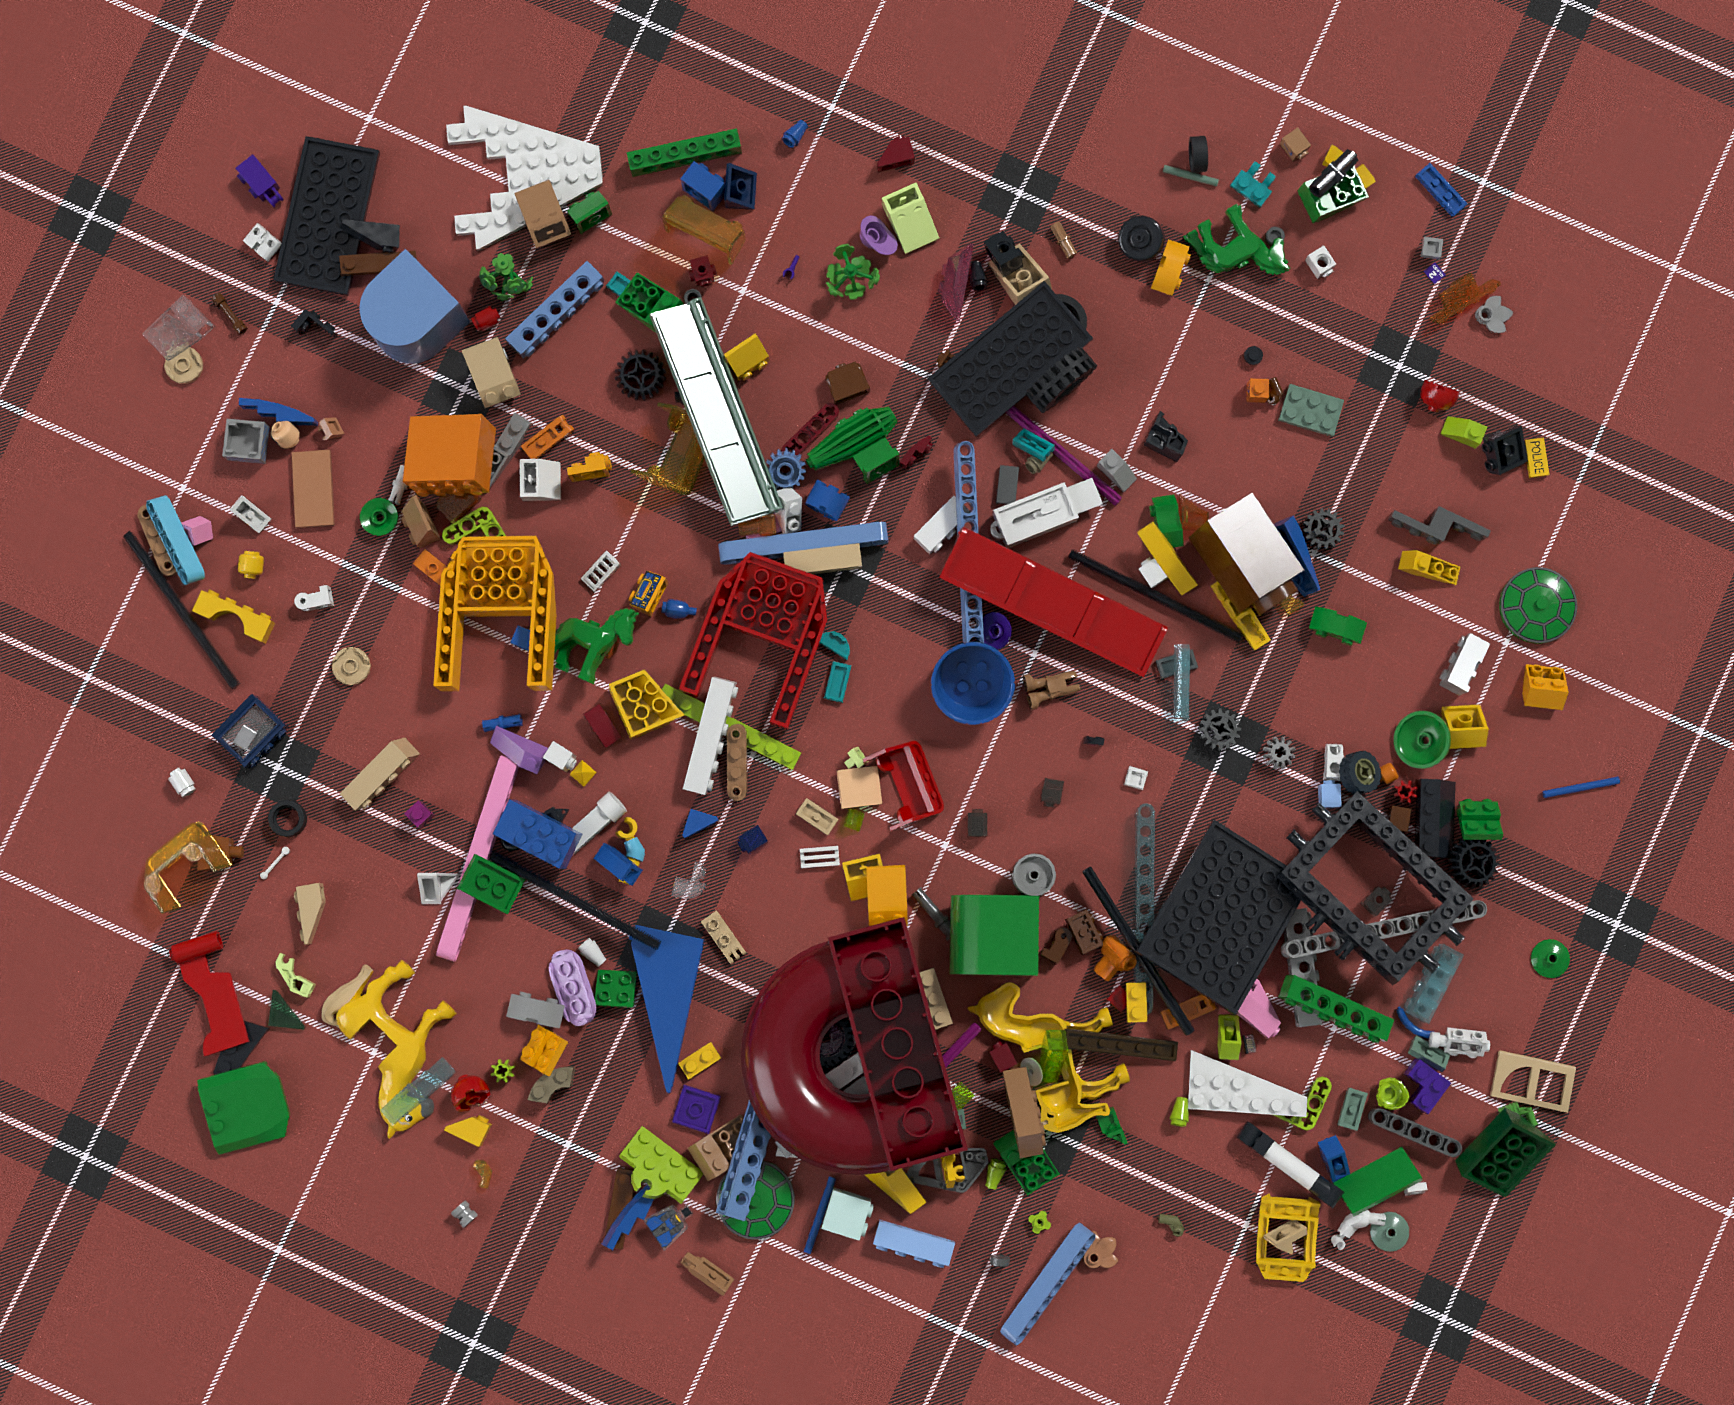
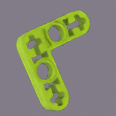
M480 507L446 527L442 532V537L447 544L454 545L460 542L462 537H468L480 529L483 530L486 536H489V529L492 527L499 529L497 536H506L490 509ZM481 512H484L485 514L489 513L487 515V520H484L483 518L478 520V526L476 522L472 519V517L474 516L476 519L480 518ZM465 521L473 523L471 530H463V523ZM459 526V529L461 530L463 535H460V533L458 532L454 535V540H451L450 538L447 539V537L449 536L448 532H457L458 530L456 529V527Z
M1321 1076L1317 1077L1312 1083L1307 1095V1109L1311 1112H1316L1315 1116L1310 1114V1125L1306 1124V1126H1303L1304 1122L1302 1121V1118H1307L1308 1112H1306V1117L1292 1116L1291 1118H1286L1284 1115L1273 1116L1301 1129L1311 1130L1316 1125L1331 1091L1332 1085L1330 1080ZM1324 1080L1327 1088H1322L1320 1094L1324 1096L1321 1098L1319 1095L1313 1094V1092L1319 1091L1320 1087L1317 1084ZM1312 1098L1319 1100L1320 1104L1316 1109H1312L1309 1106V1101Z

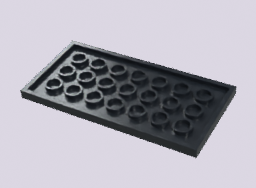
M305 136L273 279L275 282L349 296L353 275L341 276L339 256L357 255L361 240L340 229V223L342 219L366 220L380 156L379 150Z
M1043 281L927 379L975 437H977L1026 396L1027 390L1032 387L1031 385L1046 373L1049 368L1054 366L1057 361H1060L1077 347L1081 346L1084 348L1093 340V337L1048 284Z

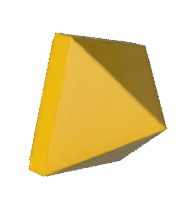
M581 760L570 775L585 787L597 772Z

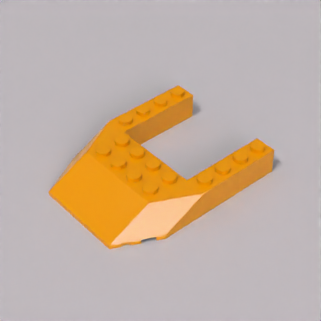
M537 536L462 537L458 543L457 550L451 556L450 563L441 574L433 686L440 691H459L464 617L531 616L527 686L533 691H552L557 617L554 574Z

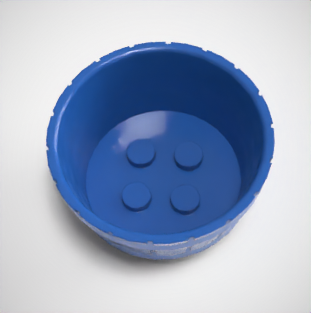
M980 642L958 644L946 651L935 665L931 677L933 698H935L934 700L940 710L949 718L954 719V721L963 724L968 723L969 725L989 722L1001 715L1012 700L1015 690V677L1011 669L1012 667L999 650L988 644Z

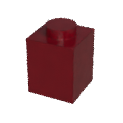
M999 1041L990 1046L992 1050L988 1052L1000 1073L1017 1064L1006 1042L1002 1044Z

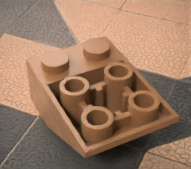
M550 180L514 193L536 248L571 235Z
M741 1114L687 1148L707 1181L716 1178L729 1169L744 1119Z

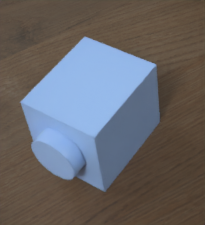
M1335 780L1323 781V784L1318 785V800L1324 808L1341 807V784H1335Z

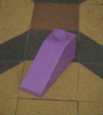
M498 726L495 727L490 743L519 767L538 774L546 759L543 756L548 748Z

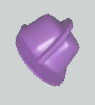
M867 216L862 220L860 240L864 246L874 249L883 255H891L897 250L896 238L879 218Z

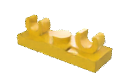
M955 1154L941 1157L946 1188H953L955 1181L963 1182L965 1176H958L956 1172L963 1170V1166L958 1165L953 1168Z

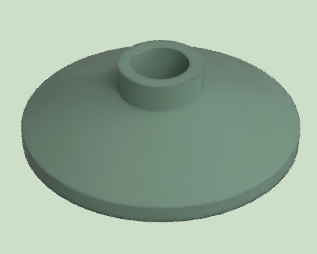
M1384 1212L1386 1220L1381 1221H1384L1385 1225L1371 1224V1239L1378 1248L1384 1251L1399 1250L1406 1244L1409 1238V1226L1401 1215L1395 1212ZM1389 1229L1394 1230V1234L1392 1236L1388 1235Z

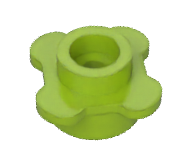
M1040 1211L1036 1215H1030L1028 1218L1029 1222L1032 1223L1033 1232L1036 1234L1040 1233L1043 1229L1048 1230L1051 1227V1223L1046 1218L1047 1213L1045 1211Z

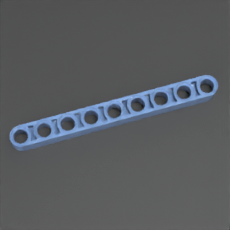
M873 522L719 543L718 548L720 563L728 565L740 563L750 552L769 559L783 558V552L859 543L860 547L886 544L889 540L886 522Z

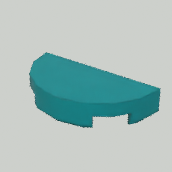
M835 631L823 633L820 644L843 659L848 660L850 647L847 639Z

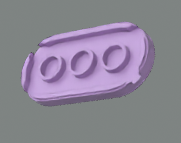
M572 950L558 951L553 954L551 963H549V974L559 1004L565 1005L563 1016L575 1026L588 1024L595 1016L596 1002L583 962L579 955Z

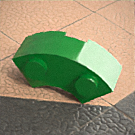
M1175 495L1152 498L1149 512L1150 516L1154 517L1156 526L1173 548L1184 546L1183 529Z
M1315 606L1309 629L1315 631L1317 636L1324 638L1331 636L1342 640L1341 643L1352 646L1353 643L1361 644L1367 622L1351 615L1346 617L1337 614L1335 610Z

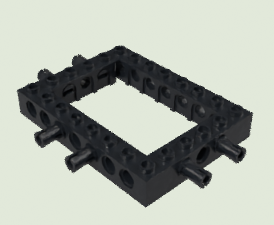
M1356 792L1336 814H1331L1319 803L1311 812L1324 822V827L1310 841H1306L1295 829L1286 837L1299 850V853L1276 877L1315 913L1308 923L1305 924L1306 928L1309 929L1314 924L1309 931L1315 933L1325 922L1345 941L1334 952L1336 956L1342 953L1339 959L1345 960L1354 949L1392 986L1399 982L1416 962H1420L1431 974L1435 972L1440 964L1427 953L1428 949L1443 934L1456 946L1465 939V936L1452 926V922L1474 898L1359 792ZM1354 823L1360 827L1361 831L1364 830L1374 840L1376 845L1379 844L1389 853L1388 856L1390 858L1393 857L1402 865L1404 871L1407 870L1415 877L1419 885L1422 884L1432 893V897H1436L1442 902L1427 920L1421 924L1420 929L1411 935L1396 953L1309 873Z

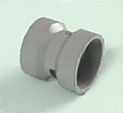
M466 1200L451 1212L454 1218L460 1220L459 1224L463 1228L478 1216L475 1210L470 1209V1204Z

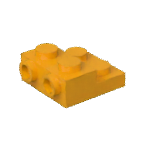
M594 452L585 457L586 465L574 463L571 464V467L567 468L571 481L577 482L610 476L609 470H612V465L608 455L604 456L600 452Z
M538 1024L537 1028L531 1033L529 1043L522 1049L520 1060L550 1077L568 1041Z

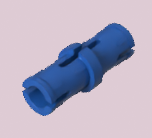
M521 714L506 717L501 715L499 718L482 720V726L485 728L483 730L484 732L493 731L496 726L505 730L510 727L523 726V720L520 718L522 716Z

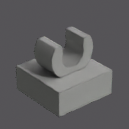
M1424 237L1421 257L1440 259L1443 239Z

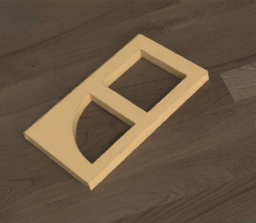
M1499 1050L1490 1096L1568 1113L1576 1067ZM1521 1067H1531L1526 1097L1500 1092L1503 1082L1510 1073ZM1540 1069L1565 1074L1560 1105L1534 1100Z

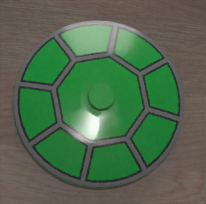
M1535 567L1517 573L1505 584L1500 595L1499 611L1504 625L1515 637L1528 643L1544 644L1560 638L1570 629L1577 613V599L1572 586L1561 574L1548 568Z
M764 1160L761 1164V1173L757 1178L755 1193L751 1198L749 1213L745 1221L719 1214L729 1230L747 1239H763L776 1234L787 1224L794 1208L795 1196L790 1179L778 1166ZM727 1173L721 1180L717 1190V1206L719 1203V1199L722 1193Z

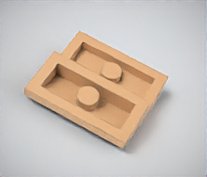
M877 766L837 771L841 809L882 804Z

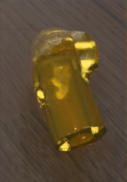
M476 1160L473 1163V1168L481 1175L479 1187L489 1188L492 1169L484 1160Z

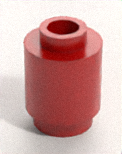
M489 306L474 314L475 316L471 318L479 332L498 324L500 316L496 308L492 309Z

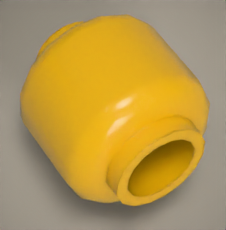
M244 551V554L239 555L238 572L244 574V578L256 579V575L263 573L264 557L260 555V552Z

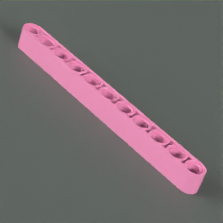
M501 755L498 760L460 881L474 854L488 861L490 859L497 837L493 835V832L508 803L519 766L506 756ZM458 889L456 890L436 953L437 957L456 962L476 902V898Z

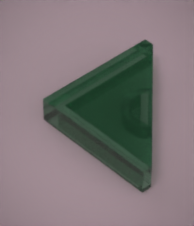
M273 990L268 1026L305 1030L306 1026L277 990Z

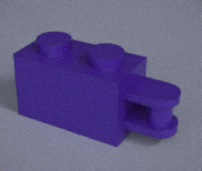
M253 154L235 168L239 172L237 177L243 184L248 183L251 187L249 192L255 199L259 197L262 202L267 199L273 208L276 207L275 204L284 200L277 191L280 189L279 185Z

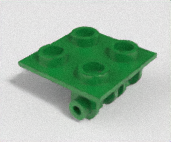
M598 970L595 992L596 1006L633 1008L635 1004L634 994L637 972Z

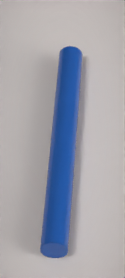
M1617 776L1542 791L1543 798L1617 785L1620 784V779Z
M830 1176L828 1178L804 1248L806 1253L811 1254L836 1178Z

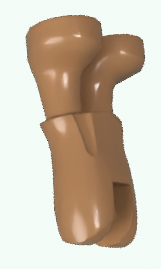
M1076 671L1063 672L1040 679H1034L1030 674L1023 675L1025 692L1046 687V691L1028 693L1026 695L1030 709H1037L1039 704L1045 700H1053L1056 697L1071 695L1080 691L1079 684L1068 687L1066 685V680L1077 677Z

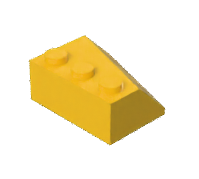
M645 670L608 685L630 740L666 726L685 716Z

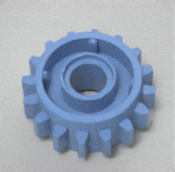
M785 448L781 452L780 449H777V454L771 453V459H766V463L769 464L767 467L773 483L776 484V489L779 486L783 487V489L786 487L793 489V485H800L799 479L804 480V475L801 473L806 472V468L802 467L805 465V461H800L801 455L796 456L795 450L788 452V449ZM786 465L791 470L788 473H783L780 471V468Z

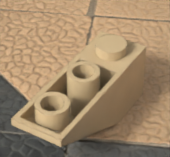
M323 883L298 886L294 892L295 902L299 904L297 918L302 924L300 938L307 945L312 944L326 903Z

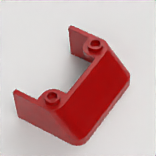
M917 741L885 748L863 758V762L875 759L880 770L891 772L903 803V807L899 808L897 812V818L900 823L889 827L890 831L916 823L944 810L942 797L924 751Z

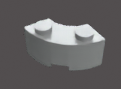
M520 991L519 995L511 994L506 1017L560 1028L565 1005L558 1004V1000L547 997L546 1001L531 998L530 993Z

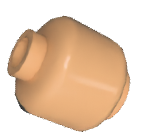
M289 421L276 422L272 426L271 438L282 448H292L298 443L300 432Z

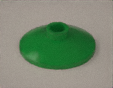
M375 498L368 501L362 507L360 522L368 533L375 536H383L390 533L396 527L398 512L394 504L389 500ZM379 515H383L382 521L377 520Z
M1546 939L1536 944L1533 948L1531 963L1539 975L1546 978H1555L1567 970L1570 963V955L1567 948L1561 942ZM1551 955L1555 956L1554 962H1551L1549 960V957Z

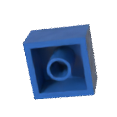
M693 161L680 178L682 189L713 212L724 198V180L717 174H711L704 164H697Z

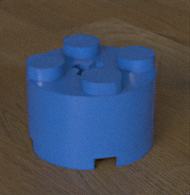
M816 480L806 499L805 505L817 513L820 512L826 518L838 521L850 497L841 492L839 494L838 488L830 484L826 487L825 483Z

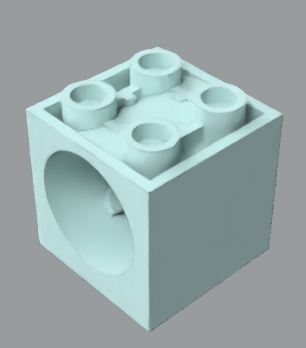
M834 1187L823 1220L822 1229L860 1240L861 1236L865 1237L868 1223H865L866 1217H871L874 1204H871L870 1198Z

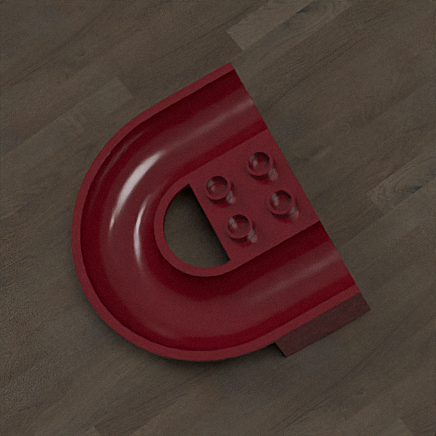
M904 917L828 937V941L814 945L788 960L769 978L758 993L745 1023L741 1046V1066L744 1085L757 1117L772 1137L787 1151L813 1166L828 1171L864 1175L894 1171L968 1150ZM849 1017L869 1091L868 1094H850L838 1089L827 1079L821 1067L820 1047L825 1034L835 1023Z

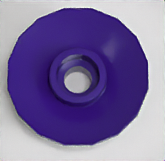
M992 612L983 618L984 643L999 650L1009 642L1011 625L1005 615Z

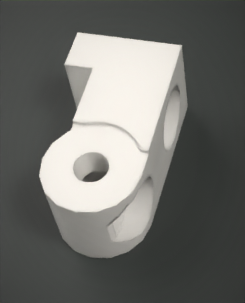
M324 585L319 586L320 592L311 594L299 593L295 597L294 603L303 611L334 606L331 587Z
M1326 744L1323 780L1340 781L1339 765L1344 757L1343 745Z

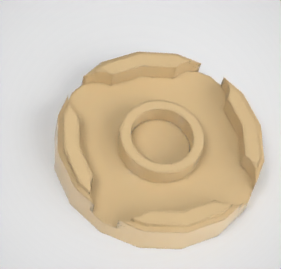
M179 346L167 354L164 368L166 374L173 381L179 384H189L200 377L203 371V360L195 349Z
M343 648L337 652L332 662L333 674L343 684H360L370 674V659L359 648Z

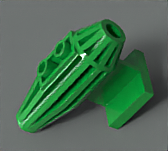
M888 406L868 409L867 407L865 409H858L848 419H841L837 422L835 429L806 454L807 459L805 461L810 469L819 470L853 458L862 471L866 484L898 467L899 452L896 448L893 449L886 439L898 423L893 411Z

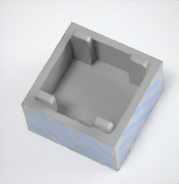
M227 419L222 456L228 461L266 464L270 426L265 422Z

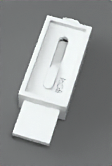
M1093 478L1066 487L1064 482L993 510L992 515L995 521L991 525L990 531L994 538L1003 539L1005 547L1010 548L1074 523L1079 518L1078 514L1103 505Z

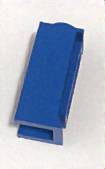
M605 842L594 857L597 862L621 881L625 880L631 886H633L643 869L637 867L636 864L616 848Z

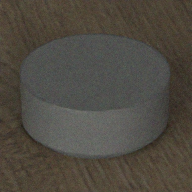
M1271 227L1265 235L1267 244L1272 246L1273 240L1278 237L1284 241V231L1279 227Z
M999 1254L991 1255L990 1264L997 1267H1007L1010 1265V1257Z

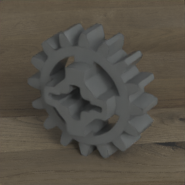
M1323 508L1319 509V513L1316 510L1312 511V516L1308 515L1306 517L1309 522L1303 523V526L1307 527L1302 531V533H1307L1304 539L1311 540L1310 546L1314 543L1317 544L1316 549L1323 546L1324 550H1326L1328 545L1333 548L1335 542L1339 543L1341 541L1338 536L1344 535V532L1340 530L1345 525L1339 523L1342 518L1337 519V512L1331 514V509L1329 508L1326 512H1324ZM1314 521L1315 528L1311 531V525ZM1325 526H1326V528H1327L1326 531H1321V530H1320L1321 527H1325ZM1335 527L1336 531L1333 537L1332 529Z
M1221 708L1218 709L1217 713L1211 710V716L1205 714L1204 718L1206 721H1200V724L1203 725L1202 728H1199V731L1203 732L1200 738H1206L1204 744L1211 743V749H1214L1216 746H1218L1219 751L1222 750L1223 746L1229 749V743L1235 745L1234 738H1240V735L1236 734L1238 731H1241V728L1236 726L1240 721H1234L1236 715L1229 716V710H1226L1224 713H1222ZM1221 717L1218 722H1211L1213 718ZM1228 721L1231 723L1232 729L1229 728ZM1221 725L1224 732L1218 734L1216 727ZM1208 730L1211 731L1213 735L1212 738L1209 736ZM1222 737H1229L1227 741L1219 742Z

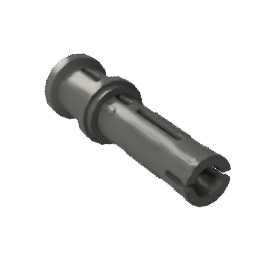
M920 887L916 890L917 892L912 894V897L916 899L934 920L936 929L939 928L946 936V941L950 939V917L946 914L943 915Z

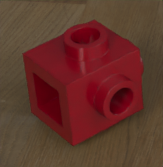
M708 255L690 260L692 270H689L691 282L695 281L696 286L707 287L712 284L711 282H715L714 275H717L715 265L710 264Z

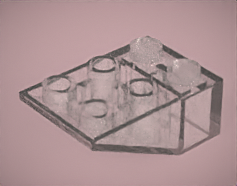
M182 295L142 335L167 361H170L200 341L215 325L189 298Z

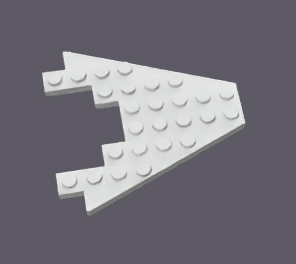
M463 106L465 123L446 125L449 145L486 142L488 160L506 158L509 192L490 194L492 212L454 216L456 235L475 234L477 251H481L527 226L514 193L550 180L559 205L563 207L603 185L600 148L597 145L469 106Z

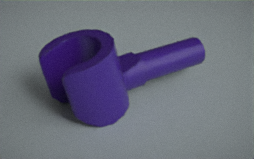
M795 255L790 267L783 271L784 278L787 272H792L790 280L795 278L794 269L799 260L798 255Z

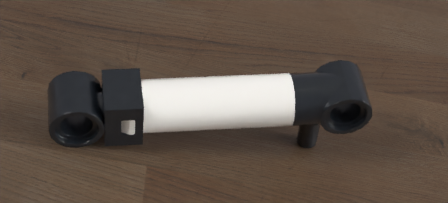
M1247 1121L1236 1136L1240 1141L1282 1170L1331 1208L1335 1207L1345 1193Z

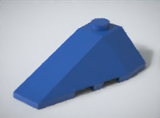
M1294 515L1276 522L1274 526L1304 569L1292 579L1293 583L1303 596L1319 591L1320 586L1308 548Z

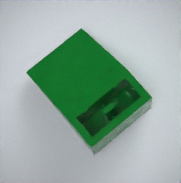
M1355 166L1346 172V175L1321 198L1315 197L1310 192L1309 186L1316 178L1304 182L1297 190L1312 223L1329 218L1369 197Z
M638 272L615 302L655 333L650 313L684 305L681 299Z
M1014 1129L993 1143L1027 1196L1059 1175L1058 1170L1044 1149L1041 1155L1020 1158Z

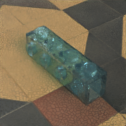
M1445 944L1435 946L1431 952L1432 958L1440 966L1432 974L1424 966L1422 970L1423 977L1415 983L1413 987L1415 992L1412 998L1409 997L1404 1005L1406 1014L1425 1024L1430 1023L1464 956Z

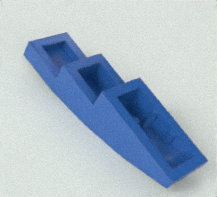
M239 398V406L242 409L257 410L261 417H276L277 422L289 421L293 425L318 426V421L315 418L288 406L260 399Z
M648 1184L621 1211L601 1243L603 1246L613 1250L621 1232L629 1235L636 1218L645 1219L654 1200L643 1197L645 1191L650 1190Z

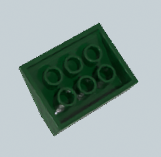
M1504 1108L1455 1162L1462 1177L1506 1198L1556 1146V1143L1521 1115Z

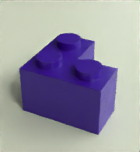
M1416 1058L1404 1072V1075L1419 1085L1408 1102L1421 1112L1429 1114L1451 1082L1422 1060Z

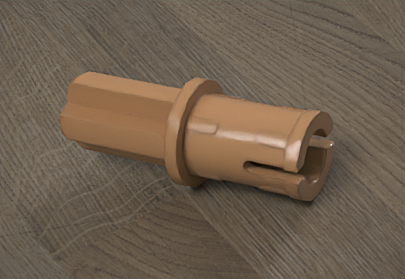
M1056 222L1051 225L1050 228L1058 241L1057 245L1061 246L1066 258L1070 259L1075 256L1077 251L1070 241L1071 237L1066 234L1061 223Z

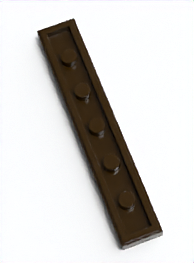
M1064 1028L1062 1048L1176 1061L1178 1042Z

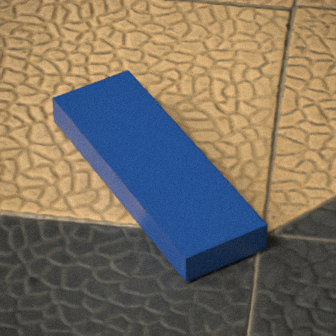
M1431 163L1415 175L1417 180L1452 218L1467 206V202Z

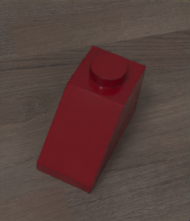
M898 136L889 143L877 163L878 173L914 164L915 157L910 138Z

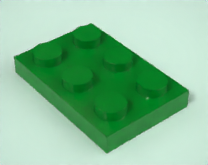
M474 854L457 889L508 914L525 879Z

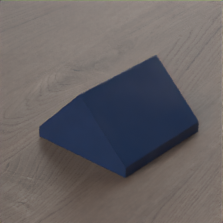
M727 163L724 195L725 208L755 209L756 172Z

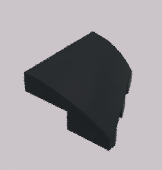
M1159 411L1144 442V446L1178 462L1183 455L1188 440L1177 431L1174 424L1170 425L1163 418L1165 414Z

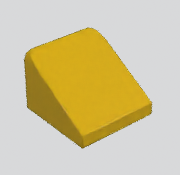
M1331 145L1322 165L1327 167L1344 152Z
M1364 164L1356 168L1365 189L1376 182Z

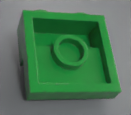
M1464 799L1459 801L1457 816L1463 840H1502L1503 831L1500 823L1501 813L1498 801H1492L1491 799H1484L1482 801Z

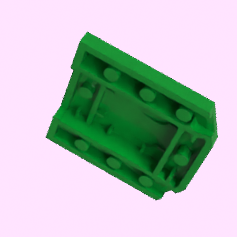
M266 1061L197 1080L199 1096L213 1145L218 1155L286 1136L290 1119L289 1107L280 1076L268 1066Z

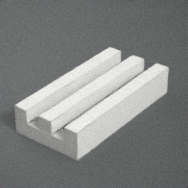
M838 846L800 849L801 868L840 865ZM835 850V854L804 856V853ZM835 858L834 862L805 864V860Z

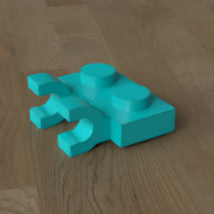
M1254 161L1247 173L1243 170L1240 171L1230 187L1261 208L1272 193L1268 188L1276 176L1270 172L1262 184L1253 177L1261 165Z

